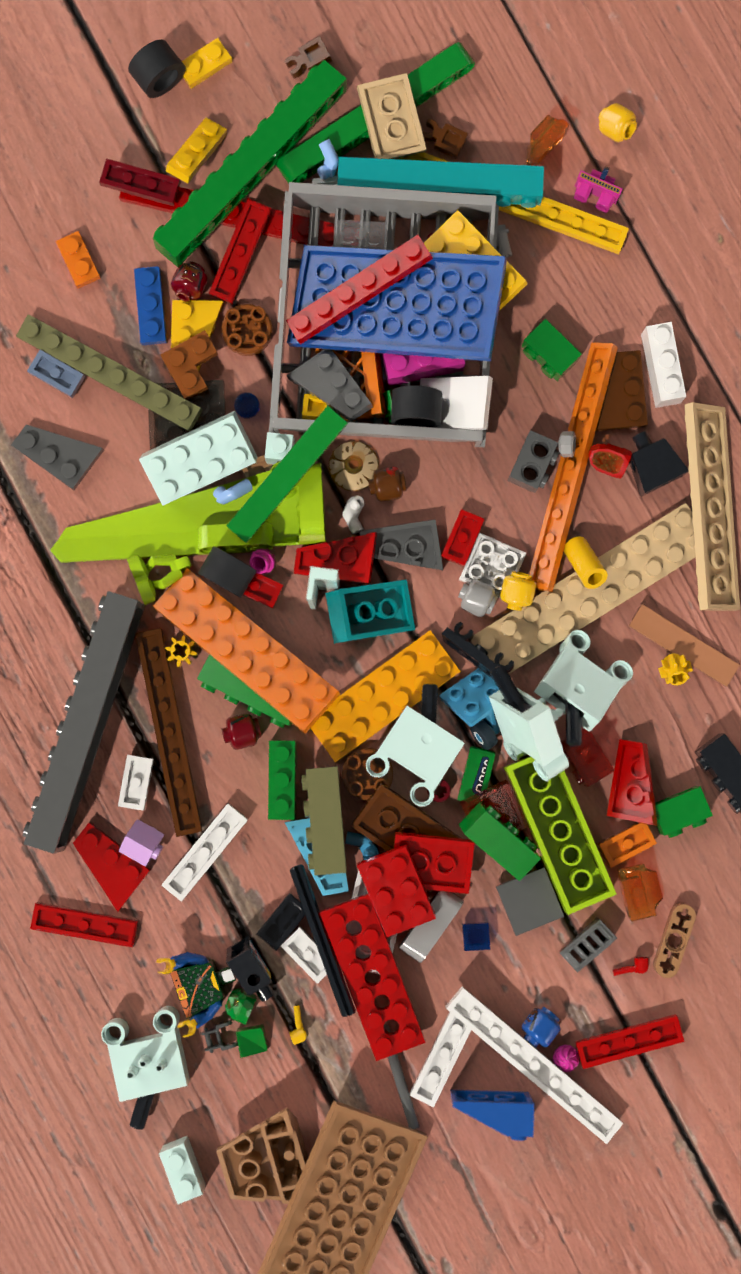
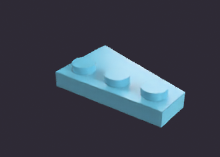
M310 818L284 822L309 868L308 854L313 853L312 843H307L306 827H311ZM314 869L310 870L323 896L349 892L346 873L314 875Z

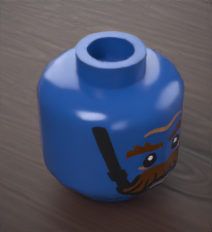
M545 1007L542 1009L534 1008L521 1026L526 1034L524 1039L535 1048L538 1045L548 1047L561 1030L558 1023L560 1019Z

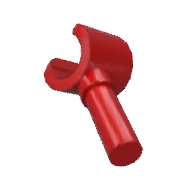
M634 957V966L613 969V974L616 976L630 972L646 973L649 969V960L647 957Z

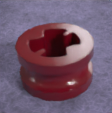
M441 779L439 784L441 787H446V793L442 792L444 796L441 798L434 794L433 801L443 802L449 797L451 793L450 786L445 780Z

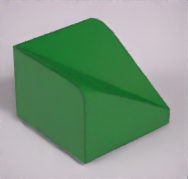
M264 1024L237 1029L236 1035L240 1058L268 1051Z

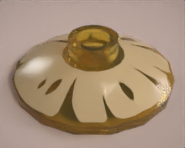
M349 441L340 444L333 451L329 459V473L332 480L338 487L347 491H360L369 486L368 480L373 479V472L379 469L376 453L370 446L360 441ZM352 460L357 461L359 464L355 469L349 467V462Z

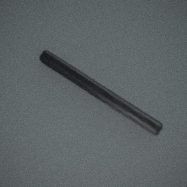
M302 864L294 866L290 869V873L341 1016L348 1017L356 1013L352 998L321 918L305 868Z

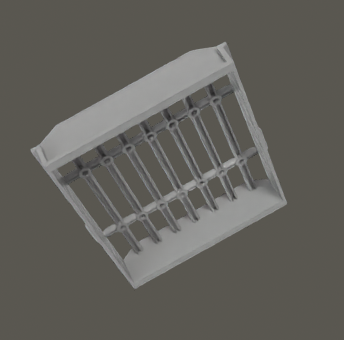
M289 182V191H285L279 274V279L283 283L279 291L278 322L280 323L279 342L275 345L270 433H280V429L305 433L315 421L302 419L304 394H308V392L300 385H298L296 419L280 418L283 373L292 372L311 358V348L301 347L299 364L283 363L290 268L300 269L302 259L290 258L294 207L310 210L308 245L318 246L320 212L335 213L333 247H343L345 214L360 215L358 248L369 249L370 217H386L384 250H394L396 217L411 218L410 239H412L416 235L420 237L421 219L436 220L437 231L458 210L470 223L472 221L488 219L487 241L496 249L499 205H496V196ZM352 351L351 363L356 365L362 357L361 352ZM380 353L381 366H382V374H383V382H384V391H385V385H386V380H387V379H386V374H385V370H384V365H383L382 356H381V353ZM480 361L479 375H464L463 371L432 378L489 376L490 361ZM352 366L345 367L349 373L353 369ZM357 371L353 379L360 387V378H364V375ZM411 382L403 383L401 387L411 386ZM376 417L373 418V424L358 423V420L350 421L339 434L444 442L471 441L475 442L474 447L485 448L486 430L383 424V418L378 419Z

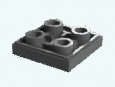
M545 867L527 873L520 881L515 878L496 886L515 936L564 917Z

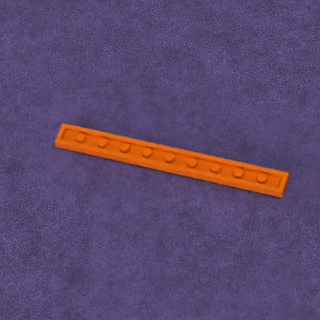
M591 342L568 427V431H573L576 435L575 454L573 457H560L529 575H532L531 579L536 582V589L553 592L589 458L588 453L593 443L618 349L613 343Z

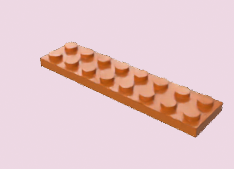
M187 568L182 573L183 577L173 583L153 605L154 609L306 734L340 695L339 691Z

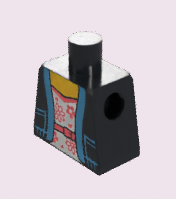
M250 936L227 948L226 963L247 995L249 996L256 992L261 1002L271 998L275 993L269 984L271 982V972Z

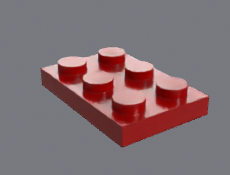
M402 832L395 833L394 848L407 844L426 890L469 894L475 845L472 840Z
M407 844L357 863V868L386 937L436 919V914Z

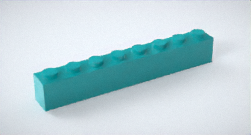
M339 157L337 185L492 195L496 196V205L500 207L521 204L522 207L533 208L536 205H540L543 198L544 166Z

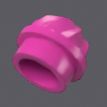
M257 549L251 555L250 566L256 570V573H269L275 567V555L269 549Z
M561 1045L554 1051L553 1062L563 1072H570L578 1066L579 1054L574 1047Z

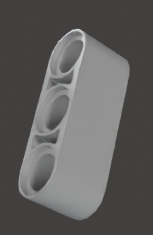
M437 891L430 901L436 914V919L411 928L399 946L401 950L419 963L426 958L464 903V900L453 892Z

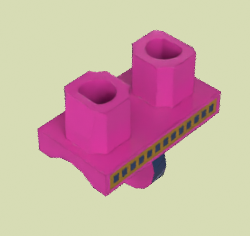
M605 166L603 172L593 169L591 175L580 171L575 183L574 199L586 203L589 195L593 194L599 197L595 207L607 213L613 204L616 205L622 188L615 186L614 182L616 179L607 175L610 169Z

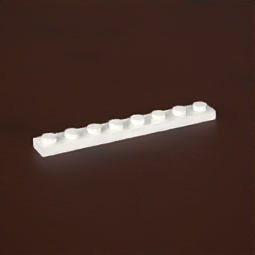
M461 987L445 1006L449 1012L606 1144L623 1125L620 1119L465 988Z

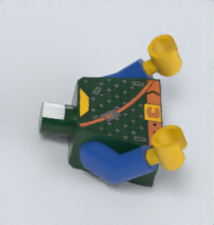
M186 952L172 956L170 959L159 958L156 963L165 962L166 968L163 971H158V973H170L185 1018H190V1020L180 1022L177 1028L187 1025L188 1033L182 1037L192 1036L196 1029L210 1021L220 1009L223 1003L222 999L226 995L223 985L236 981V977L229 966L218 970L215 961L208 960L204 955Z

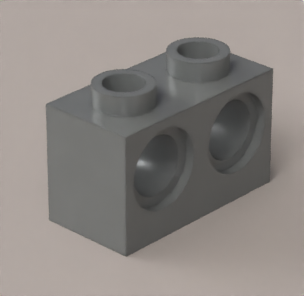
M530 430L507 481L533 493H536L539 487L543 489L549 477V474L545 473L549 464L554 466L559 455V451L555 450L558 442ZM534 447H544L547 455L544 457L537 456L534 453ZM525 469L534 470L536 479H526L523 471Z

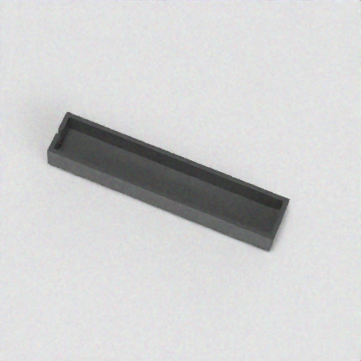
M110 591L107 592L106 596H102L98 610L101 613L98 621L95 620L92 624L90 635L93 637L90 646L86 645L81 658L84 661L82 670H78L74 677L73 685L76 686L73 696L70 695L66 701L65 710L68 712L65 721L61 720L57 728L56 735L59 736L57 745L52 746L49 752L48 761H51L48 772L44 771L40 779L39 785L42 786L40 796H36L32 803L31 811L34 812L32 820L26 823L22 836L26 837L25 845L52 854L65 850L136 636L135 633H137L146 606L138 600Z

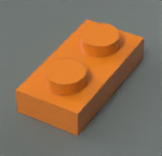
M79 231L55 241L78 289L101 279Z
M638 822L598 843V846L609 867L612 868L656 845L657 842L648 825Z

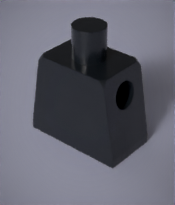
M646 431L632 438L638 451L632 454L629 463L641 497L683 477L689 472L666 439L663 438L652 443Z

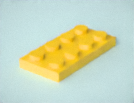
M458 210L424 242L429 252L502 256ZM508 261L499 311L528 284Z

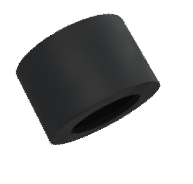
M159 39L145 45L135 54L129 63L128 71L149 98H157L178 84L185 73V65L165 40Z
M402 386L392 391L391 423L393 425L432 428L441 425L442 392L440 390L426 386Z
M213 546L198 574L242 598L256 570Z

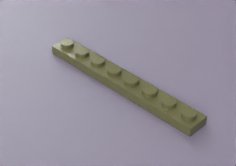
M29 314L16 335L20 340L44 351L73 369L189 432L193 429L203 411L197 405Z

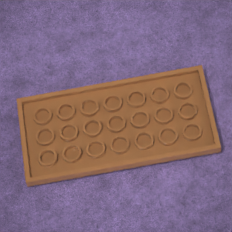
M334 1100L258 1274H369L428 1136L419 1130Z

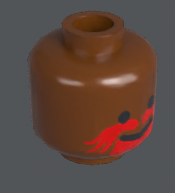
M396 466L376 469L373 472V479L368 480L370 494H376L380 502L400 499L403 496V492L407 491L404 471L400 472Z

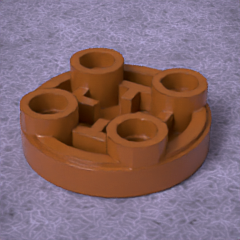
M242 304L229 309L225 313L221 327L222 336L228 348L236 354L243 356H252L262 352L269 345L273 333L272 323L268 314L262 307L252 304Z
M359 749L353 752L344 762L342 781L347 791L356 798L369 800L381 782L389 788L392 784L393 767L390 761L389 770L382 777H373L367 772V759L371 755L376 754L378 751L376 749ZM374 758L370 762V768L373 772L380 773L385 769V762L381 758Z

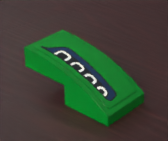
M470 746L457 800L475 805L479 802L483 804L496 752Z

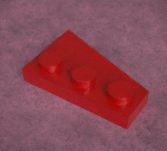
M377 532L297 548L293 574L310 576L311 567L338 570L340 580L370 584Z
M619 739L606 816L657 825L648 746L646 743Z
M91 822L86 825L73 842V845L117 912H119L151 869L119 852L121 845Z

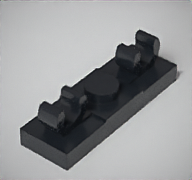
M462 622L455 625L454 632L447 627L442 633L444 643L492 678L490 671L501 665L500 661L504 658L503 653H498L493 662L487 656L489 653L479 644L474 646L469 642L474 637L472 630L466 635L459 633L464 627ZM512 660L508 665L504 666L508 673L514 668V661Z

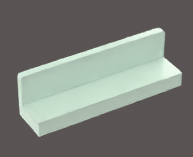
M311 567L307 591V602L311 609H316L318 590L334 591L339 589L340 578L338 570Z

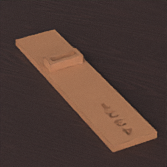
M641 604L629 624V627L672 654H684L686 660L690 661L693 667L725 687L728 686L740 666L643 604Z

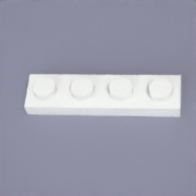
M228 803L162 883V886L182 902L249 819Z
M451 1012L448 1013L410 1091V1096L433 1108L471 1032V1029Z

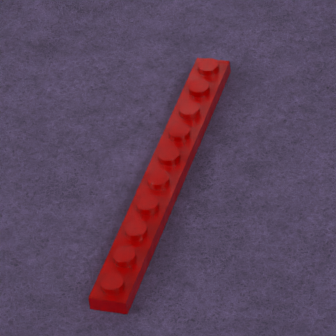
M179 187L174 206L121 191L119 199L123 202L173 213L178 207H183L188 202L189 196L194 190ZM241 202L220 225L236 228L246 202ZM272 209L262 235L282 239L284 211ZM293 214L292 242L308 245L309 217ZM319 220L318 246L333 247L334 223ZM344 227L343 247L358 248L360 229Z

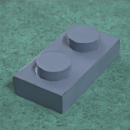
M39 350L27 370L32 376L71 398L74 397L85 379L84 374L42 350Z

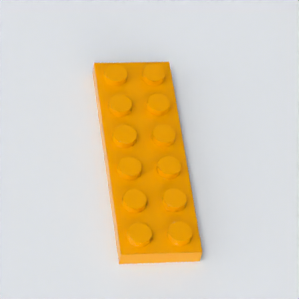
M430 630L338 696L311 727V730L336 763L398 718L406 706L411 708L420 702L423 684H435L439 688L461 671Z

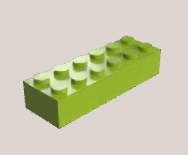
M528 756L503 768L564 912L569 915L617 895L565 771L563 770L550 780L544 781L535 771L533 765L535 759Z

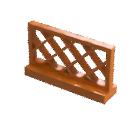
M315 348L316 355L322 351V349ZM332 350L339 357L341 363L345 361L353 367L349 373L352 378L357 371L364 375L365 382L360 389L363 392L366 389V397L371 402L373 408L354 421L374 417L378 419L385 418L387 410L383 396L385 391L380 353L361 352L362 357L354 365L346 359L350 351L344 350L342 355H340L335 350ZM340 415L346 422H350L348 419Z

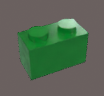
M546 318L524 339L521 346L526 357L531 361L536 360L542 366V372L548 378H554L557 382L579 361L582 355Z
M700 786L691 787L655 802L656 827L660 835H668L669 838L682 834V828L692 825L693 828L702 826L707 823L706 818L713 816Z

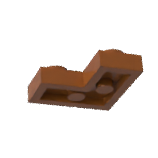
M205 330L160 354L184 399L189 400L208 389L197 366L217 356L218 353Z

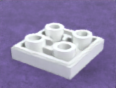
M479 533L459 581L470 584L473 579H478L495 588V595L500 598L505 576L511 575L512 571L519 572L526 552Z

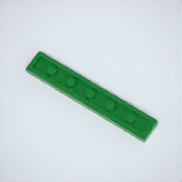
M327 406L226 526L241 540L248 543L349 423Z

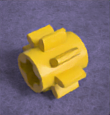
M185 635L182 636L181 641H177L172 637L171 639L174 644L171 647H165L166 650L171 652V656L167 660L173 661L176 659L177 667L180 668L182 662L185 661L192 665L190 660L192 655L198 656V653L192 649L196 643L194 641L189 644L186 643L187 636ZM178 646L188 648L185 650V657L176 655L179 652Z
M670 654L664 660H661L663 667L658 668L661 678H665L666 684L681 685L690 679L688 672L693 671L690 661L686 660L684 654Z

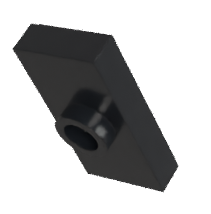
M288 893L256 935L277 951L305 916L301 902L291 893Z

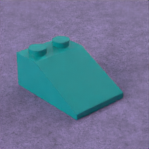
M407 579L338 589L325 593L334 644L415 630Z

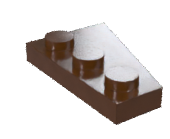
M641 350L616 353L596 431L648 426Z

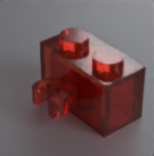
M582 727V743L580 746H569L566 743V738L560 741L565 756L574 768L571 773L579 785L583 783L585 787H590L615 771L591 731L589 732Z

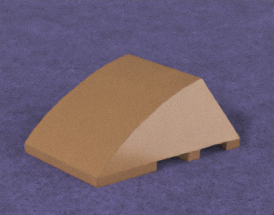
M288 1107L217 1148L218 1158L230 1198L237 1200L264 1202L265 1199L281 1200L282 1204H288L308 1160L298 1120Z

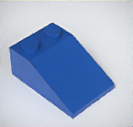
M450 1089L452 1105L459 1111L505 1136H510L512 1140L524 1141L527 1137H534V1102L529 1092Z

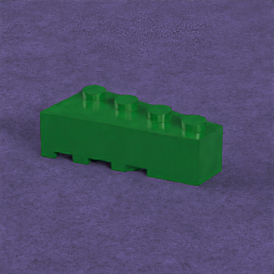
M211 655L208 656L197 678L202 681L200 687L212 693H215L217 689L225 693L224 699L238 705L239 701L249 705L247 708L249 712L259 717L264 713L272 717L271 723L281 728H284L285 724L292 726L288 719Z

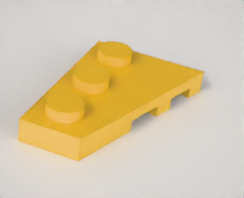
M172 300L171 348L204 330L210 338L216 327V321L224 302ZM202 364L197 366L198 371L200 370Z

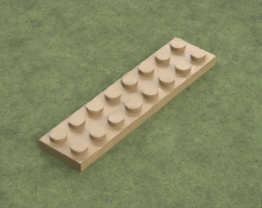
M692 402L685 404V422L700 610L736 611L740 610L725 407Z

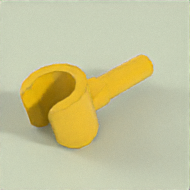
M300 1005L293 1006L297 1029L289 1032L294 1045L304 1042L307 1037L301 1020Z

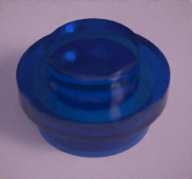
M242 393L236 398L234 408L240 417L248 419L257 415L260 403L254 394Z

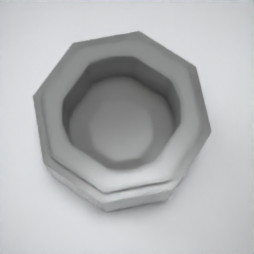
M563 431L558 441L559 452L562 457H573L576 448V435L573 431Z

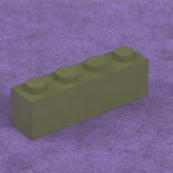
M338 766L306 769V774L301 775L302 789L308 790V801H304L305 817L310 816L311 826L306 827L307 843H312L313 853L308 854L309 870L314 869V875L346 873Z

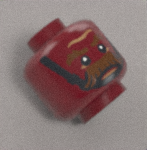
M196 262L182 263L177 268L171 281V287L176 297L182 301L199 299L208 281L205 269Z
M248 713L227 718L226 728H221L225 744L230 743L234 750L255 746L258 738H261L257 718H252Z

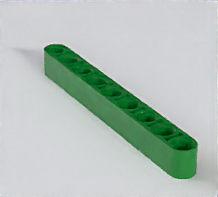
M461 42L453 44L407 74L416 107L468 74L474 68L475 62ZM360 105L278 160L276 167L288 184L289 182H304L316 174L320 166H323L325 158L319 147L320 143L330 139L339 158L370 138L362 106Z

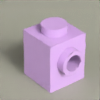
M137 819L126 834L119 852L146 867L151 858L156 860L164 846L160 845L164 834Z

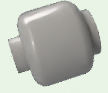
M473 579L469 585L464 583L458 595L462 599L461 608L478 617H483L485 614L490 615L498 598L495 595V588L478 579Z

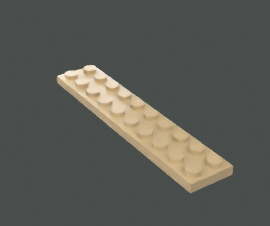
M687 503L681 505L598 557L608 574L606 581L600 587L595 589L586 588L577 573L574 572L556 583L553 592L544 591L534 597L532 605L523 607L522 611L513 610L476 633L471 643L474 646L476 644L482 646L489 653L487 656L493 662L495 656L502 652L504 658L500 661V664L506 666L511 660L514 661V668L511 671L513 672L566 639L572 631L582 629L696 557L694 526L692 523L693 513Z

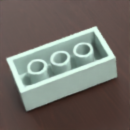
M233 411L143 453L139 461L163 506L256 463L258 457L236 411Z

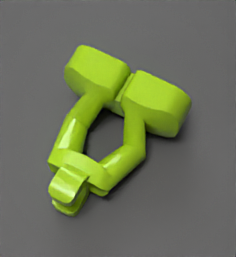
M175 554L151 556L147 564L138 555L127 558L144 605L155 602V589L167 588L183 577L181 571L191 568V562L187 556L176 559ZM155 565L171 567L172 571L161 580L152 581L148 578L149 572Z

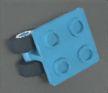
M477 668L440 694V699L470 726V731L477 743L485 750H490L498 742L496 735L498 733L502 735L489 696L499 691V688L492 678Z

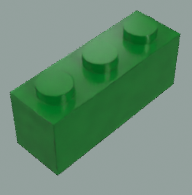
M269 741L268 820L296 819L297 741Z
M479 802L458 825L469 839L520 881L541 859L535 851L538 848L537 845L527 836L525 839H522L518 835L520 831L510 821L505 824L499 818L502 815L493 806L489 805L486 807Z

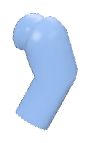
M330 139L319 144L325 160L323 166H320L317 172L323 180H326L328 177L332 178L336 174L339 162L338 155Z
M244 479L227 490L223 486L217 487L213 492V496L216 498V502L226 504L250 492L253 487L248 479Z

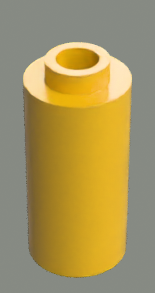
M579 536L570 539L565 544L564 553L583 585L588 589L600 587L608 576L605 568L584 537Z

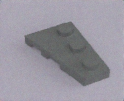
M332 349L322 350L287 374L290 381L300 385L306 392L316 396L351 422L373 408L369 399Z
M25 425L11 444L74 491L104 451L101 447L30 425Z
M436 519L359 531L360 536L377 532L374 559L443 570Z

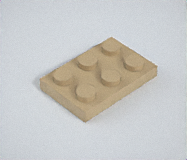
M407 73L357 86L376 159H398L426 151Z

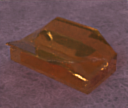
M547 115L530 133V144L526 150V165L538 166L566 136L570 124L564 119L558 120Z
M644 864L617 869L618 881L629 920L632 922L657 916L656 907L663 899L657 872L647 869Z

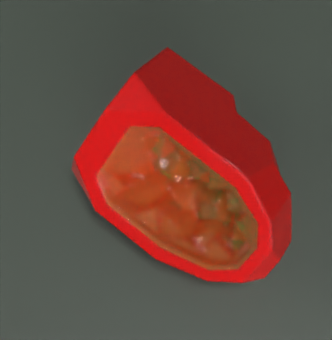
M598 443L590 447L588 456L590 464L596 471L621 479L630 462L632 451L609 443Z

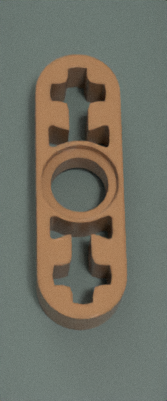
M678 903L671 908L653 961L654 970L664 978H671L677 974L696 919L694 909L685 903ZM684 908L689 915L688 920L683 919L681 927L686 928L685 932L677 928H671L673 923L677 926L679 925L680 918L676 915L678 911L682 912ZM672 933H678L681 936V944L675 948L670 947L667 942L669 935ZM666 948L672 953H677V956H670L669 963L672 964V968H667L663 972L660 962H666L668 954L663 952Z

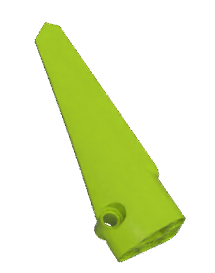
M280 462L275 463L269 471L221 485L227 490L244 479H248L252 484L253 489L250 492L229 503L220 504L216 502L213 492L217 487L183 496L163 506L161 503L67 527L50 551L61 563L121 560L135 555L141 558L175 554V556L209 555L213 546L226 553L254 552L257 549L271 550L274 546L326 542L321 463H315L248 543L241 540L226 525Z

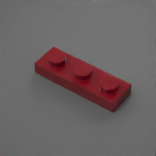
M106 158L99 183L106 188L174 206L181 181L175 177Z

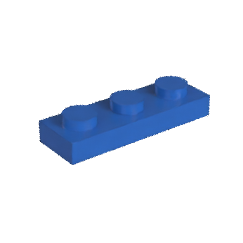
M160 267L134 269L140 343L142 346L167 343Z

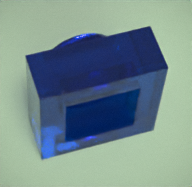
M488 922L462 923L464 951L490 950Z

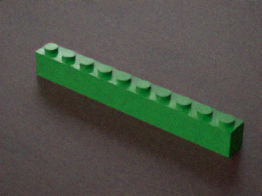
M325 60L318 66H313L307 78L302 83H297L293 87L290 96L285 101L281 100L268 118L260 121L257 130L251 136L248 135L242 140L240 148L234 154L230 153L217 171L209 174L206 183L200 189H195L191 193L188 202L173 212L171 219L165 226L161 225L157 228L153 237L155 249L175 266L179 267L276 166L278 160L286 155L347 92V78Z

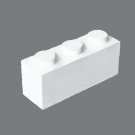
M672 322L646 326L641 334L655 408L680 404L686 398V392Z

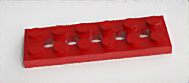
M369 894L361 895L320 911L321 918L376 1061L426 1043ZM358 921L362 926L361 931L357 934L349 933L346 929L348 922ZM361 945H366L371 950L370 956L366 959H361L356 955V949ZM370 970H376L380 974V980L377 983H369L365 979V974ZM379 995H386L390 1003L385 1008H379L374 1002L375 998ZM390 1019L396 1020L399 1024L398 1030L393 1033L386 1031L384 1028L385 1022Z

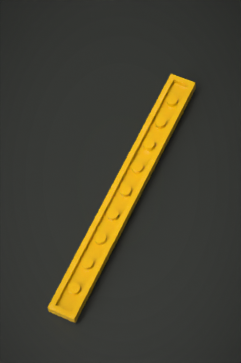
M425 152L398 158V160L449 162ZM546 197L542 198L540 205H536L533 208H525L521 204H511L507 207L499 206V210L618 255L629 228Z

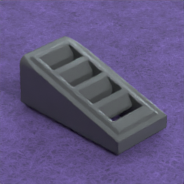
M596 917L559 953L578 973L610 946L617 937ZM596 929L605 936L602 941L594 933ZM590 936L598 945L593 948L585 938ZM582 943L590 952L586 955L577 946L578 944ZM574 949L582 958L580 962L569 953L571 950Z

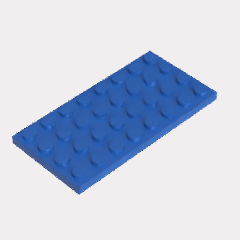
M304 245L292 316L393 250ZM430 252L432 260L301 345L289 327L287 344L291 347L491 361L507 259L505 256Z

